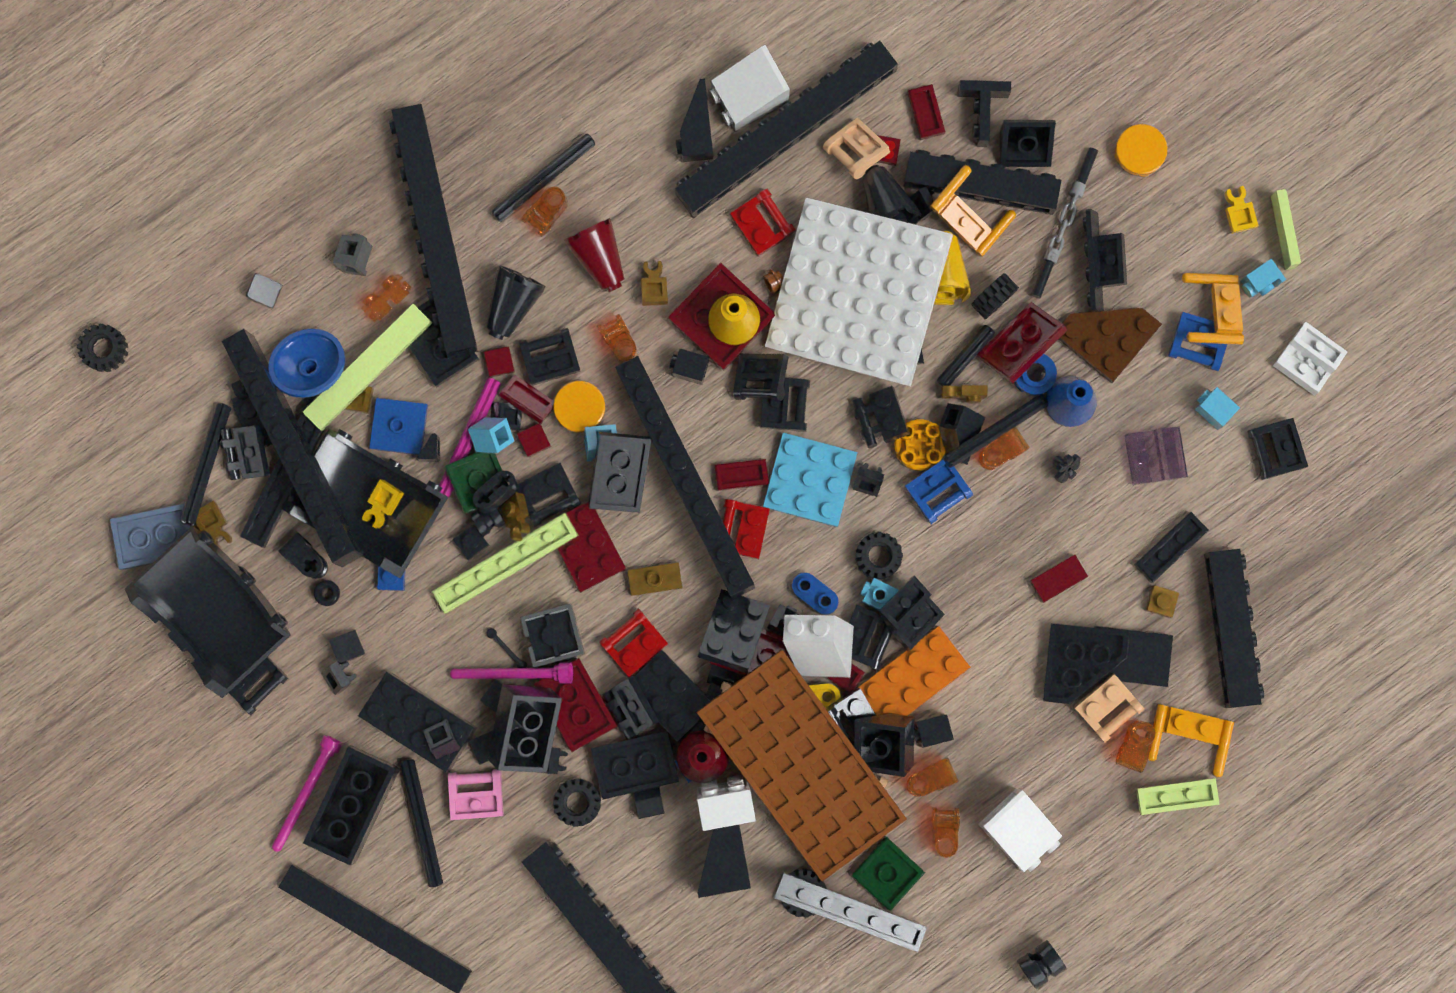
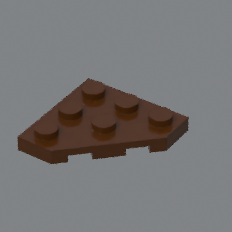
M1143 308L1072 313L1062 323L1067 331L1058 340L1110 383H1113L1162 323Z

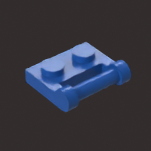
M1182 312L1168 357L1175 359L1177 357L1210 366L1211 370L1219 371L1227 344L1193 343L1216 350L1214 357L1181 347L1182 341H1187L1186 336L1189 332L1215 333L1214 321Z
M944 459L905 486V489L931 525L938 520V516L958 502L973 496L971 489L954 466L952 468L948 467ZM955 483L959 489L932 509L928 506L927 502Z

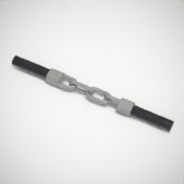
M1090 147L1088 149L1078 177L1069 192L1072 196L1071 202L1063 207L1059 217L1060 230L1058 235L1053 236L1050 240L1043 258V266L1031 294L1035 298H1041L1052 268L1058 261L1064 245L1063 233L1065 228L1070 226L1077 212L1076 200L1083 197L1085 184L1098 154V150ZM1067 208L1069 210L1073 209L1069 222L1067 219L1063 221ZM1055 239L1057 243L1060 242L1058 249L1052 247Z

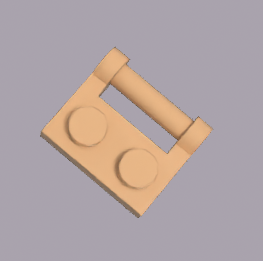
M858 117L827 139L823 145V149L828 154H833L849 169V174L854 179L861 178L868 168L890 153L889 146ZM845 143L861 159L855 162L839 146Z
M1114 673L1074 706L1105 743L1111 738L1110 735L1137 712L1140 714L1145 710ZM1126 699L1130 705L1102 728L1098 722Z

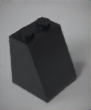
M740 824L713 829L697 892L698 898L751 888Z

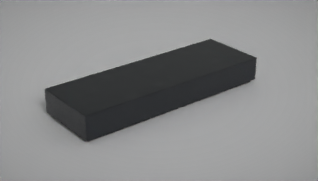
M1189 512L1134 565L1151 583H1154L1209 529L1192 512Z

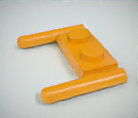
M964 165L930 205V208L960 238L973 248L979 256L983 257L1015 219L1016 213L1013 210H1008L996 226L991 229L954 194L972 171L969 166Z
M1184 273L1182 275L1184 283L1212 284L1211 292L1215 333L1189 332L1186 336L1187 341L1193 343L1242 345L1244 335L1242 334L1243 322L1238 275Z
M1158 704L1146 758L1149 761L1157 759L1162 732L1218 745L1213 775L1215 777H1222L1234 722Z

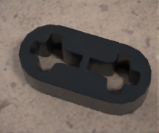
M509 471L498 472L474 493L473 503L479 512L488 514L495 511L517 491L518 484L513 473ZM505 481L506 483L509 482L510 485L506 487L504 485L501 486L500 483ZM485 497L486 499H489L490 502L486 504L485 502H482L481 499Z

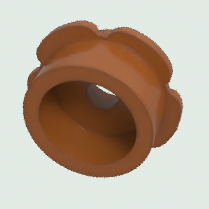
M769 269V272L763 276L767 288L773 294L781 290L784 279L779 271L774 272L772 269Z

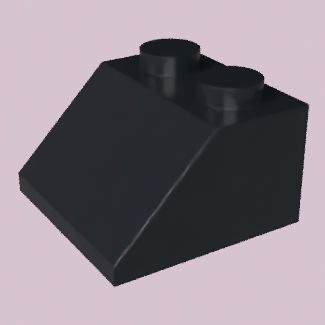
M889 713L855 720L854 747L873 773L905 777L914 766L915 717Z

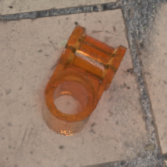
M558 187L548 188L525 212L522 221L531 224L539 231L538 234L543 237L566 210L568 200L565 193ZM554 195L562 197L560 204L557 206L549 204L550 198Z
M617 314L615 319L605 325L599 324L597 326L604 341L610 347L619 363L622 364L638 356L636 344L620 314ZM622 347H631L633 349L631 355L627 357L621 356L619 351Z
M1014 427L997 438L996 441L988 445L980 453L979 463L986 470H994L1007 461L1013 460L1030 447L1017 427ZM995 453L997 455L995 461H989L987 457Z
M1138 720L1129 725L1123 743L1117 753V765L1139 773L1143 772L1155 738V729L1151 724ZM1143 728V731L1146 732V736H1140L1139 738V735L1136 734L1137 729Z
M947 757L911 775L907 780L906 787L911 795L920 797L936 790H942L959 782ZM916 778L919 781H925L926 785L922 786V792L920 789H914L913 787L916 784Z
M932 807L933 850L939 857H952L958 850L959 808H954V810H938L937 807ZM940 818H951V821L940 820ZM943 838L949 839L952 843V849L948 853H942L939 850L938 845Z

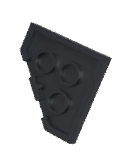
M1051 623L1043 701L1072 704L1128 658L1130 631Z

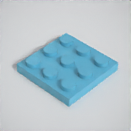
M783 433L763 507L838 527L858 452Z

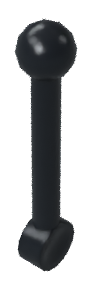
M490 628L487 630V637L494 639L517 663V668L527 667V663L524 660H520L497 636L495 629Z

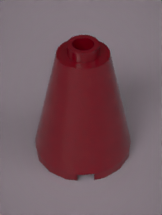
M610 218L564 239L566 246L601 290L607 288L609 293L622 287L620 281H623L625 278Z
M704 730L695 731L687 735L681 741L677 750V764L680 771L685 777L697 783H708L716 780L724 773L728 765L729 755L714 735ZM699 752L707 754V760L703 763L697 760Z

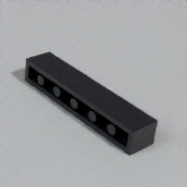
M925 150L910 151L903 185L905 188L919 190L927 187L928 191L933 190L935 193L940 194L960 169L967 165L972 171L954 193L959 198L1053 215L1057 209L1062 180L1056 179V176L1053 174L1042 173L1039 176L1030 174L1031 171L1018 168L1013 171L1005 169L1006 167L1000 164L986 166L980 165L981 162L974 159H966L964 162L955 160V157L942 154L938 157L930 155V152Z
M1240 549L1205 553L1204 558L1225 708L1262 705L1261 699H1264V688L1258 680L1261 665L1259 658H1255L1254 647H1257L1256 633L1252 632L1250 621H1253L1254 615L1252 606H1248L1247 595H1250V586L1248 580L1244 579L1243 570L1246 569L1245 555L1241 554Z

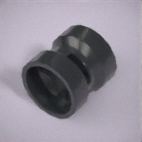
M498 509L488 514H483L479 511L471 514L472 520L483 537L489 534L494 526L500 528L505 525V521Z

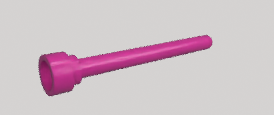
M571 662L559 663L554 668L452 669L450 677L453 679L554 678L555 681L563 684L572 683L573 666Z
M324 735L320 742L321 753L272 844V849L275 852L282 850L330 757H334L335 753H339L343 743L328 735Z

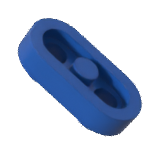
M801 573L794 578L792 583L794 594L816 612L822 615H829L837 609L839 600L836 593L812 574ZM802 581L810 583L808 590L801 589L800 583ZM828 597L831 601L830 605L823 606L821 598Z

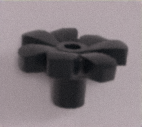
M1068 454L1064 459L1061 456H1056L1053 464L1057 466L1056 470L1058 472L1054 478L1060 483L1066 482L1068 478L1072 480L1077 475L1074 470L1079 468L1081 457L1077 454L1073 456Z

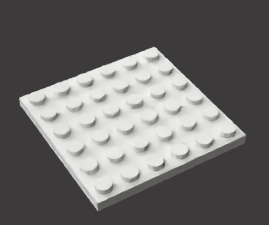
M806 198L765 347L911 387L953 235Z

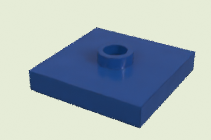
M376 398L369 449L419 455L423 448L428 404Z

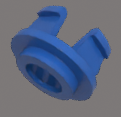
M1045 354L1034 362L1044 367L1046 373L1044 379L1039 382L1031 381L1027 376L1026 370L1014 382L1021 392L1040 395L1047 392L1054 385L1057 378V369L1052 359Z

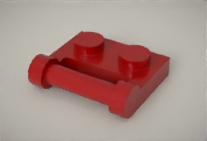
M768 188L730 213L731 218L758 257L796 232L792 224L789 225L772 200V194ZM762 203L781 229L776 235L757 209V206Z
M725 499L723 507H725L723 523L729 535L735 510L743 512L735 546L739 555L759 560L770 508Z
M639 608L633 613L634 616L608 638L604 637L599 641L628 677H631L668 645V642ZM639 624H642L646 629L618 652L613 647Z

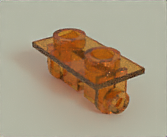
M397 274L395 277L390 275L382 282L383 288L378 293L372 292L363 300L364 306L361 309L365 313L368 310L371 311L368 316L374 323L378 319L381 321L393 309L387 303L389 299L397 305L410 294L409 290L412 287L406 281L399 282L403 278L401 275Z

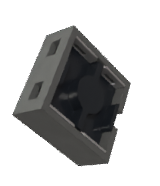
M571 603L520 617L525 637H530L532 646L528 647L533 668L585 655Z

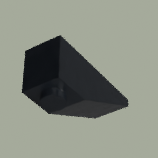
M705 78L700 79L680 130L681 139L676 140L677 155L683 156V162L713 159Z

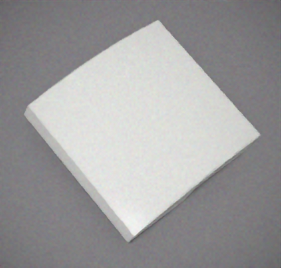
M1305 322L1273 366L1315 396L1319 393L1330 375L1337 369L1347 351Z

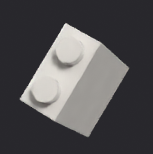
M766 45L760 47L711 80L712 89L709 91L715 104H721L724 110L721 114L727 126L732 124L735 131L789 102L790 89Z
M785 615L783 642L794 666L802 676L850 678L853 625L837 616Z
M1015 789L978 823L1022 872H1025L1027 869L1030 872L1041 863L1039 858L1046 851L1049 854L1060 845L1058 840L1062 837L1026 793L1020 789Z

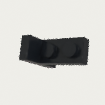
M960 80L958 97L978 98L974 99L973 114H978L977 123L973 124V139H977V147H987L990 141L991 98H1009L1011 81Z

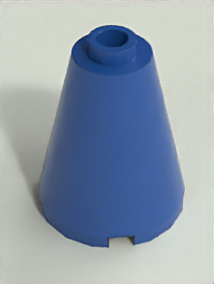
M1065 376L1056 380L1054 385L1047 391L1045 397L1048 401L1046 408L1049 416L1057 424L1065 427H1075L1086 423L1093 416L1097 406V398L1092 386L1086 380L1076 376Z

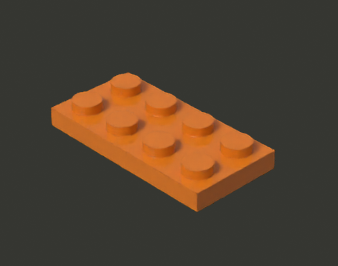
M938 626L923 637L911 650H906L858 688L862 690L876 716L889 713L908 716L971 667L940 626Z

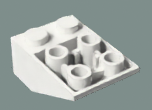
M742 775L728 777L727 782L717 783V780L708 783H701L702 786L697 787V801L703 831L756 821L749 782L746 778L743 779Z

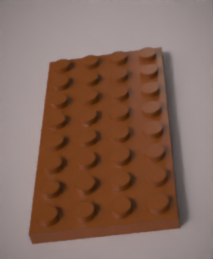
M782 649L697 711V714L822 882L907 820Z

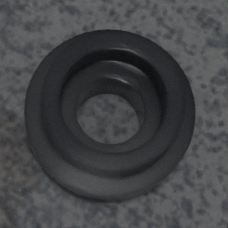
M329 580L318 583L314 589L315 600L323 606L334 605L340 598L338 585ZM330 589L332 591L330 598L324 597V590Z

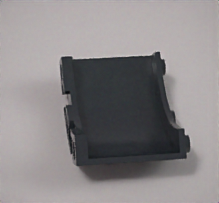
M328 429L314 455L364 553L362 557L401 578L448 497L441 493L443 488L429 480L425 484L402 471L403 465L389 458L388 462L353 443L351 441L353 436L339 429L336 433ZM381 479L402 491L404 495L392 515L384 514L385 521L381 528L372 527L375 522L374 515L370 521H363L362 517L365 511L372 508L373 505L367 501ZM293 488L281 509L314 528L295 488Z
M192 526L125 588V591L132 605L143 612L155 624L160 620L170 630L167 634L182 652L188 651L194 658L191 664L200 676L204 686L223 698L289 638L291 634L286 627L288 621L282 614L276 612L267 598L254 584L256 579L246 570L243 572L232 559L213 543L214 539L207 531L203 530L200 532Z

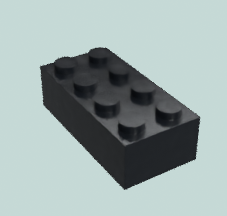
M387 671L358 715V717L444 772L451 771L478 728L392 672ZM447 719L460 745V749L440 759H436L430 751L423 730Z
M348 746L303 844L350 866L356 864L400 768L359 748Z

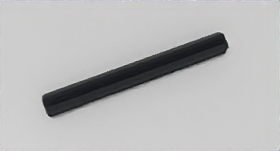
M588 133L583 135L492 210L493 216L499 222L503 221L594 147V139Z
M1042 394L1036 396L944 455L943 459L946 465L950 468L956 466L1047 407L1048 401Z
M223 403L216 404L180 518V522L188 526H194L218 453L220 440H222L220 430L225 429L231 407Z
M409 759L400 763L428 886L430 888L438 887L443 884V879L415 760Z

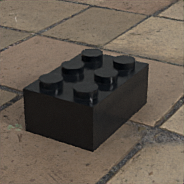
M502 685L487 760L498 771L547 773L562 698L551 688Z

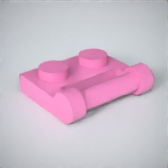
M493 769L492 772L457 775V772L448 773L450 820L504 816L501 771ZM493 782V790L458 793V785Z

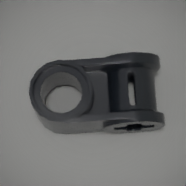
M295 532L278 550L288 562L294 565L306 577L320 579L328 571L326 560L298 532ZM311 562H315V563H316V565H315L316 568H317L316 571H312V570H311V569H312V566L310 565Z

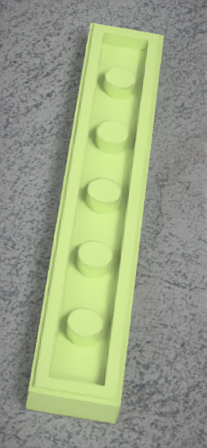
M412 304L341 374L336 383L328 390L322 392L303 413L323 431L432 322Z
M563 513L523 537L522 541L514 542L433 590L432 593L444 614H447L579 535L567 514Z

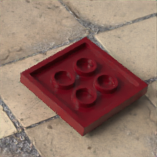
M720 262L668 316V319L724 371L772 321L775 312ZM728 294H741L755 303L760 314V324L753 338L743 344L730 345L715 337L709 326V312L719 298Z

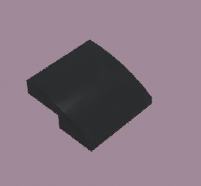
M912 576L878 611L890 631L907 651L911 650L945 615L930 599L932 594L916 576Z

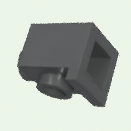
M341 235L333 263L343 273L366 276L367 271L365 268L373 246L363 235Z

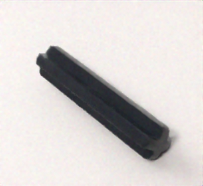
M984 325L938 377V383L941 386H950L994 336V330L988 325Z

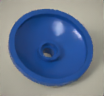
M320 329L300 330L284 338L275 347L269 359V374L275 386L286 395L298 398L315 396L328 390L339 379L345 366V352L339 340L327 331Z

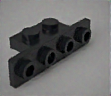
M1086 209V217L1083 218V228L1087 232V242L1084 244V251L1086 257H1088L1089 267L1086 268V279L1090 282L1087 302L1092 311L1101 312L1104 311L1103 288L1127 285L1125 237L1123 233L1100 236L1098 212Z

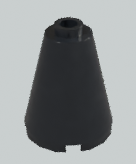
M873 165L868 168L862 179L869 213L916 225L919 222L917 216H921V212L889 171L879 165Z
M500 265L496 271L486 328L490 330L488 334L500 340H503L504 336L509 338L542 295L546 286L530 277L523 276L520 272Z

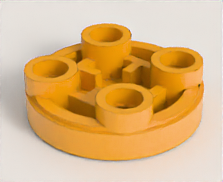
M1137 124L1127 128L1118 138L1115 147V159L1119 165L1128 173L1141 177H1146L1157 171L1167 156V143L1164 136L1158 129L1147 124Z
M574 381L566 384L559 390L554 400V413L557 420L565 429L572 432L584 433L585 427L598 426L605 414L604 397L600 390L589 382Z
M924 419L909 421L907 426L910 434L894 440L895 454L898 460L911 470H929L941 461L945 453L939 426Z

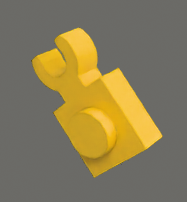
M1244 186L1238 188L1239 197L1232 196L1230 189L1225 191V199L1232 205V207H1228L1225 210L1232 234L1255 229L1259 226L1253 203L1244 202L1246 197Z
M380 479L367 501L373 506L365 511L362 520L370 521L374 515L375 522L372 527L381 528L385 521L384 514H393L404 493L387 481Z

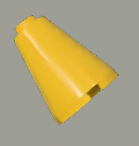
M955 235L952 237L935 298V305H954V300L960 298L962 303L968 300L971 295L958 238Z
M728 294L719 298L709 312V326L712 333L718 340L730 345L746 343L753 338L760 324V314L757 306L751 299L741 294Z

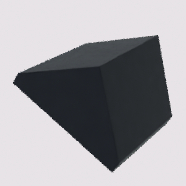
M1004 120L1000 128V165L1005 167H1051L1056 121Z

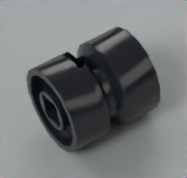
M1048 940L1037 946L1034 954L1027 953L1017 960L1020 968L1036 990L1048 982L1050 975L1056 977L1067 969Z

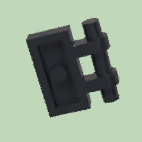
M893 386L869 394L871 404L868 406H864L862 398L852 401L855 408L853 410L855 419L859 420L862 429L860 431L862 440L866 441L868 448L877 446L875 437L882 435L885 443H889L910 434ZM875 414L878 425L871 427L868 417Z
M260 424L233 428L234 438H232L231 428L220 430L222 436L220 444L221 448L225 450L227 460L225 468L226 471H229L230 480L241 479L239 469H241L242 479L270 475ZM234 447H236L239 460H237Z
M634 676L602 694L607 703L605 704L606 707L612 712L618 723L617 728L619 732L622 731L627 740L659 722Z

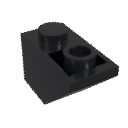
M947 403L939 425L945 454H948L979 434L985 417L966 406ZM971 456L960 462V464L968 465Z

